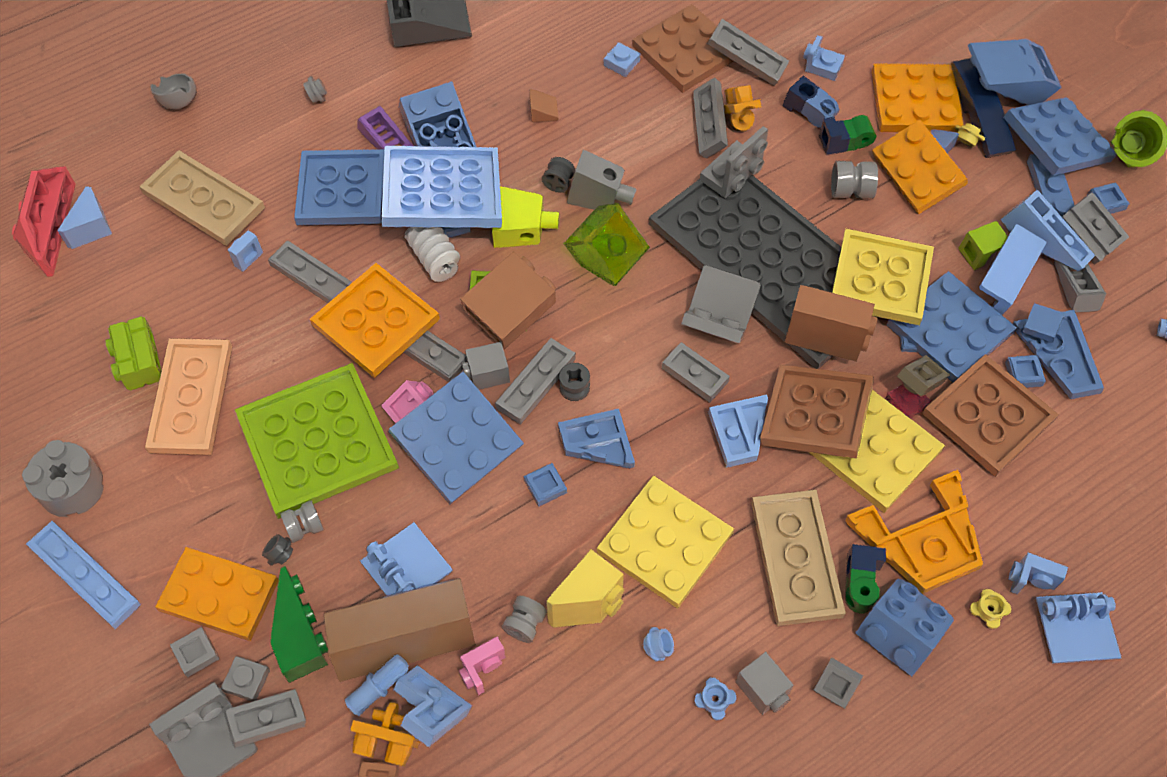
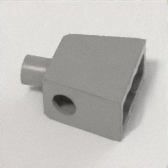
M583 150L574 173L567 203L609 213L615 200L631 205L637 188L621 183L625 171L623 167Z

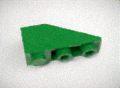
M286 566L280 568L270 644L282 674L291 683L327 666L328 663L324 654L328 652V646L322 633L315 634L311 624L317 622L310 604L303 605L299 595L305 593L298 575L296 574L291 577Z

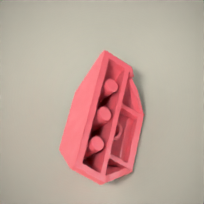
M66 166L31 171L23 200L19 202L17 223L12 228L14 240L18 242L24 253L47 277H53L62 242V237L57 230L69 213L75 188V182Z

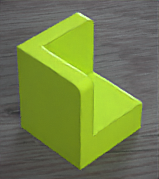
M994 221L967 232L958 249L972 269L977 270L984 267L992 253L1000 251L1008 236L998 222Z

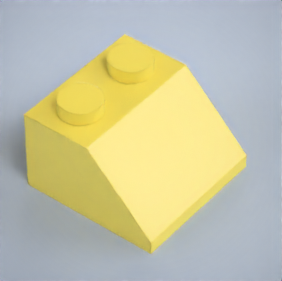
M590 550L547 599L548 624L552 627L601 623L607 615L610 617L614 616L623 604L621 598L624 592V574L593 550Z

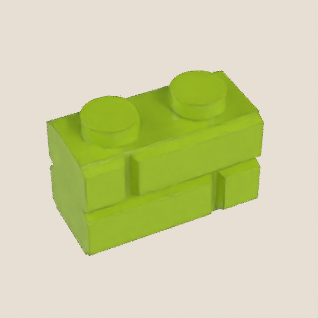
M140 316L130 319L126 323L120 322L110 325L108 328L110 338L106 339L105 342L110 356L115 357L116 363L111 364L115 380L117 382L122 381L126 389L130 391L144 387V384L150 385L159 382L162 370L153 332L145 317Z

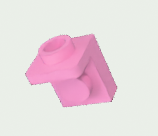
M406 380L381 406L391 419L397 423L434 393L422 381Z
M498 637L460 657L463 668L458 671L467 689L474 686L478 695L485 692L483 683L477 673L481 671L489 673L502 664L501 660L505 659L504 647Z

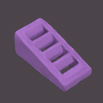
M381 106L358 118L357 128L377 149H385V146H395L398 143L402 146H413ZM377 124H380V125H381L380 127L376 128L375 130L372 128V127L376 126ZM386 130V134L382 135L381 137L378 135ZM392 136L395 138L387 144L384 142Z

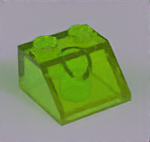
M619 203L597 206L563 243L581 267L612 286H616L650 248Z

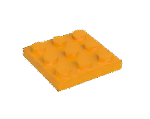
M873 64L872 79L879 132H901L918 120H921L930 132L934 129L958 133V130L955 129L956 125L964 126L958 89L951 64Z
M377 263L372 265L310 318L314 328L374 378L440 320L439 313Z

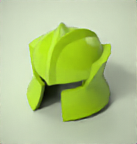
M1146 110L1134 111L1126 115L1115 127L1116 132L1111 140L1115 153L1126 163L1127 167H1144L1158 161L1167 148V127L1161 117L1153 112Z

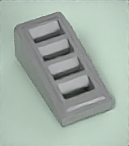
M1055 260L1054 264L1071 310H1075V312L1099 311L1106 292L1090 266L1087 264L1080 271H1070L1075 269Z

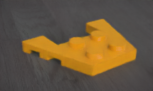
M958 470L932 480L930 484L945 511L894 533L889 532L874 505L856 511L846 517L847 525L871 547L886 548V561L913 584L921 594L977 571L983 565L974 526L970 523L967 511L968 502L966 495H963L960 484L962 478Z

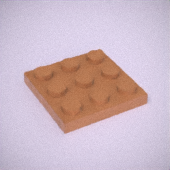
M693 4L632 39V47L682 93L734 62V60L707 44L717 25Z
M986 354L934 399L922 413L995 477L1050 426L1059 415Z
M780 365L760 437L761 445L857 459L873 387V375Z

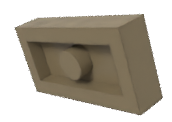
M927 355L905 366L897 375L903 381V385L908 391L921 397L942 385L950 376L948 372Z

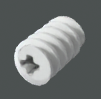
M409 227L404 238L407 239L409 246L413 248L414 253L424 265V269L429 273L430 278L436 282L452 278L458 270L457 263L460 260V254L455 250L454 245L449 242V238L444 234L442 227Z

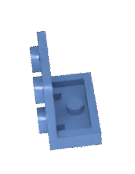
M897 579L875 604L855 634L913 677L954 622V618L943 606L934 603L921 594L913 584Z

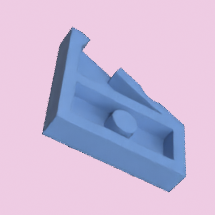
M619 409L558 422V429L566 456L625 468L635 467L634 457Z

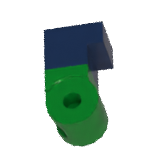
M859 115L842 121H836L834 117L823 118L819 138L826 155L867 147L876 140L877 135L869 117Z
M852 544L849 549L846 564L845 601L853 612L866 613L872 609L879 599L880 590L875 582L876 570L880 571L886 561V548Z

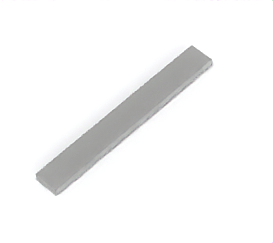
M288 240L268 259L270 266L327 303L352 283ZM426 331L403 352L447 382L458 376L463 370L462 363L467 362L465 354L429 331Z

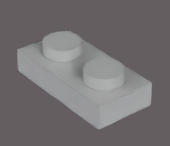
M682 342L662 362L663 370L709 403L729 382V375Z
M296 689L225 710V719L234 748L305 727L306 723Z

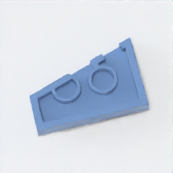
M1075 310L1063 312L1064 316L1053 343L1023 333L1027 319L1013 322V325L1017 327L1015 332L1032 353L1038 355L1041 364L1070 399L1102 393L1104 386Z

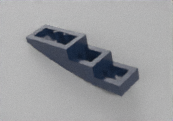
M970 58L953 61L951 65L963 113H969L971 124L981 130L980 135L985 137V140L981 141L985 158L1013 153L1016 150L1008 122L1003 118L1005 113L997 93L993 90L989 91L980 83V73L972 64Z

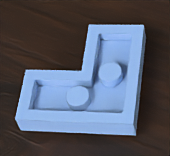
M418 665L399 678L394 687V691L415 706L413 710L405 715L401 727L428 747L468 715L472 706Z

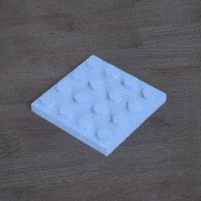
M385 146L382 227L502 228L498 148Z

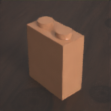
M514 251L460 298L463 310L496 342H501L504 350L556 303V287L546 276L541 278L534 271L535 267L524 256L520 258Z
M800 285L785 343L857 362L860 351H867L870 338L873 336L878 317L872 316L875 304Z

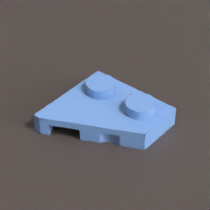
M767 395L709 407L708 414L726 468L757 461L768 402Z

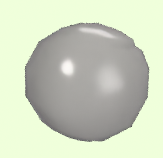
M184 73L174 74L167 78L161 77L158 87L154 84L150 86L151 93L157 102L166 109L179 110L187 106L196 94V85L193 79Z

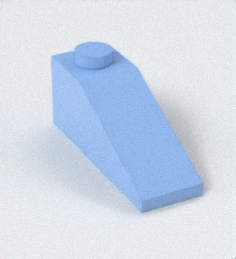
M1038 190L1021 201L1001 219L1009 232L1018 224L1045 240L1047 243L1041 253L1077 271L1083 269L1095 256Z

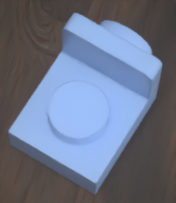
M817 35L814 43H809L803 57V59L807 60L805 71L835 81L844 63L845 55L821 48L823 37Z
M1028 552L1020 562L1015 561L1011 567L1008 579L1013 581L1010 592L1018 594L1025 587L1027 581H1031L1032 585L1041 589L1055 590L1065 580L1068 567Z

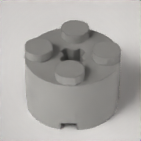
M61 440L50 441L45 448L32 457L22 473V478L28 491L49 513L59 517H68L67 514L76 512L78 514L86 512L97 503L103 492V475L100 468L81 446L70 442H62Z

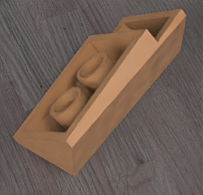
M461 578L359 602L358 605L324 613L328 654L339 682L375 673L395 655H400L407 663H412L476 645Z

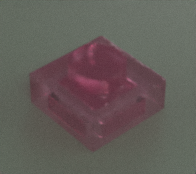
M903 384L888 392L885 400L909 418L922 412L931 403V400L926 395L921 397L918 394L911 393Z

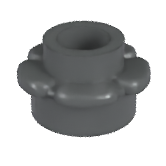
M277 534L266 544L262 556L268 560L270 566L277 563L282 565L289 559L293 552V548L290 547V538H284Z

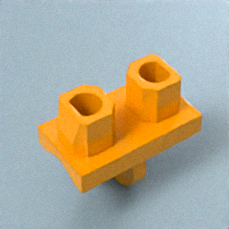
M751 85L724 89L726 104L723 105L724 113H731V125L739 131L750 129L754 123V114L751 109L761 108L760 99H753Z
M390 702L386 711L374 709L372 719L383 722L382 727L353 720L350 731L356 732L352 753L373 758L378 739L390 741L384 761L400 766L406 765L412 748L418 749L420 741L413 735L393 730L395 725L401 727L405 717L398 715L399 704Z

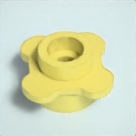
M966 123L965 126L956 125L955 127L959 134L958 140L968 146L975 147L979 140H985V137L980 135L981 130L972 124Z
M985 589L981 592L979 601L973 602L970 605V612L972 615L982 618L988 628L996 629L1000 626L1002 617L1011 613V606L999 593L991 589ZM988 606L993 607V611H989Z

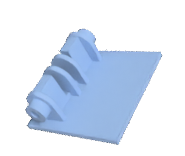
M414 522L384 544H378L376 541L369 544L366 548L367 556L360 560L386 596L436 584L453 571Z
M1103 592L1036 597L1053 664L1121 659L1109 612L1115 610V600L1113 597H1108Z

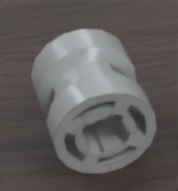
M312 500L303 503L295 511L289 509L280 513L292 543L301 540L309 532L315 534L324 530ZM298 515L300 516V519H301V521H302V523H303V526H304L303 529L301 528V525H300L299 520H298V518H297Z
M517 596L513 604L514 611L511 616L506 617L502 624V629L515 639L525 643H532L536 635L535 628L538 623L543 622L547 610L531 598Z

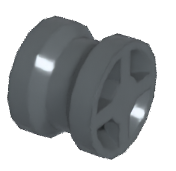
M551 158L548 170L542 176V182L548 189L554 192H565L570 185L569 180L574 176L575 167L565 158Z
M569 363L561 369L559 374L561 395L570 401L583 400L590 391L589 370L580 363Z

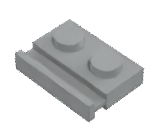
M1093 192L1061 216L1095 254L1091 259L1094 264L1100 262L1106 255L1110 254L1129 238L1128 234Z

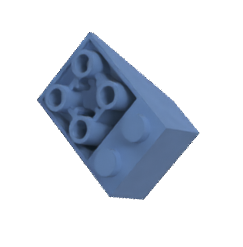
M1030 40L977 42L968 45L972 55L970 58L971 62L978 69L981 76L980 83L989 91L993 90L1004 97L1013 98L1021 104L1032 105L1044 102L1062 88L1043 47Z
M452 81L400 98L399 110L414 146L476 147Z

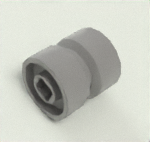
M851 161L834 162L831 177V193L833 198H850L854 193L856 198L874 199L878 185V166L876 162H860L856 167Z

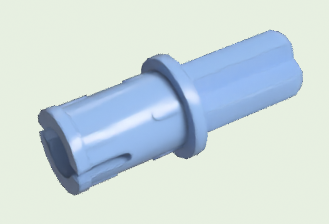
M395 655L375 674L369 673L366 676L367 680L356 691L345 698L347 707L355 715L360 716L379 697H385L388 694V689L408 671V663L400 655Z

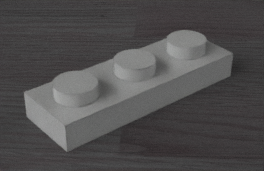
M721 19L707 42L711 47L774 86L789 63V60L724 19Z
M716 78L693 90L699 154L704 158H708L728 146L721 82Z
M550 338L495 402L496 409L521 425L559 380L561 369L565 365L574 362L576 359L575 352Z

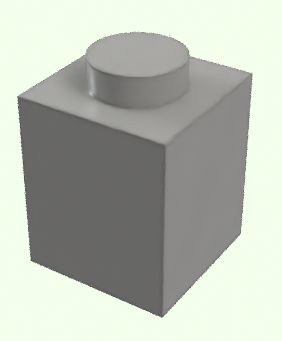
M501 342L465 350L467 362L462 363L463 372L479 390L510 383L509 368Z
M767 652L741 670L736 679V684L762 715L770 709L776 713L791 700L788 695L794 685Z

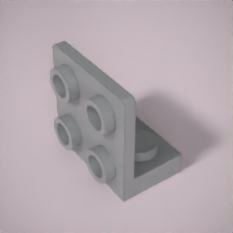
M763 126L744 144L736 140L700 173V181L724 198H727L733 191H739L746 179L752 174L756 175L764 165L763 155L768 145L766 141L768 129Z
M708 265L703 266L690 308L685 312L681 324L740 343L743 340L761 286L760 282Z
M215 682L149 724L155 736L167 745L184 777H221L258 750L254 742L234 748L225 719V710L233 708L226 694Z

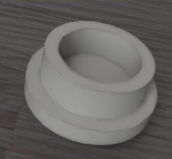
M312 76L308 77V81L303 83L312 102L325 101L324 95L327 94V91L320 79L315 80Z

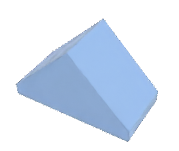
M86 186L57 230L68 248L74 249L112 234L102 207L91 187Z

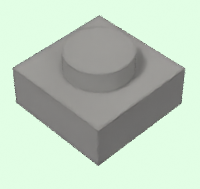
M202 627L170 644L187 677L219 660L211 641Z
M235 656L221 686V690L251 702L257 701L270 669L265 665Z
M831 657L814 691L845 709L863 675Z

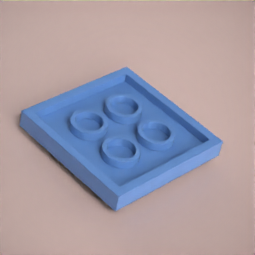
M1067 97L1009 109L1003 117L1053 176L1108 163L1117 155L1110 146V143L1096 131L1093 124L1080 113L1076 105Z
M385 149L302 151L294 217L296 225L382 224Z
M949 271L927 288L923 318L920 326L891 319L887 323V326L899 337L902 335L908 339V343L914 344L921 356L927 355L950 374L948 379L953 383L985 354L988 356L1017 329L1015 325Z
M461 372L389 428L388 431L449 504H452L524 444L464 372Z

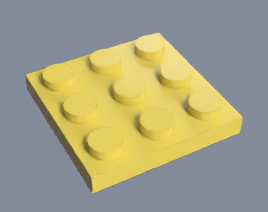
M845 229L832 293L874 303L872 316L920 326L923 318L934 247Z
M872 390L857 459L809 453L885 513L942 452L945 445Z
M653 475L599 544L597 553L678 609L729 540L734 528Z

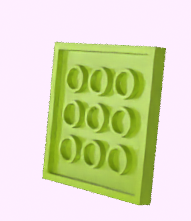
M353 363L235 409L278 519L282 518L281 512L289 509L295 511L305 502L312 500L313 504L399 469L397 460Z

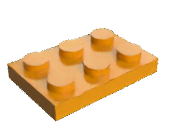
M921 120L916 121L872 149L874 157L918 215L968 184L967 177Z
M185 547L155 608L159 612L251 642L279 579L276 575Z

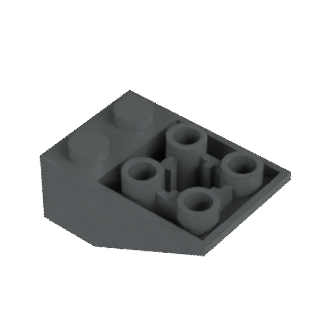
M387 0L394 47L472 36L465 0Z

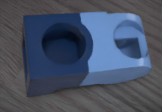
M804 75L789 88L782 105L790 112L793 109L797 110L807 117L811 124L819 128L822 126L823 118L835 117L839 112L837 102Z

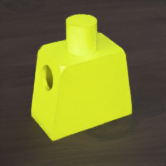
M500 186L502 228H492L494 248L538 245L541 241L542 228H559V212L544 211L543 196L541 194Z

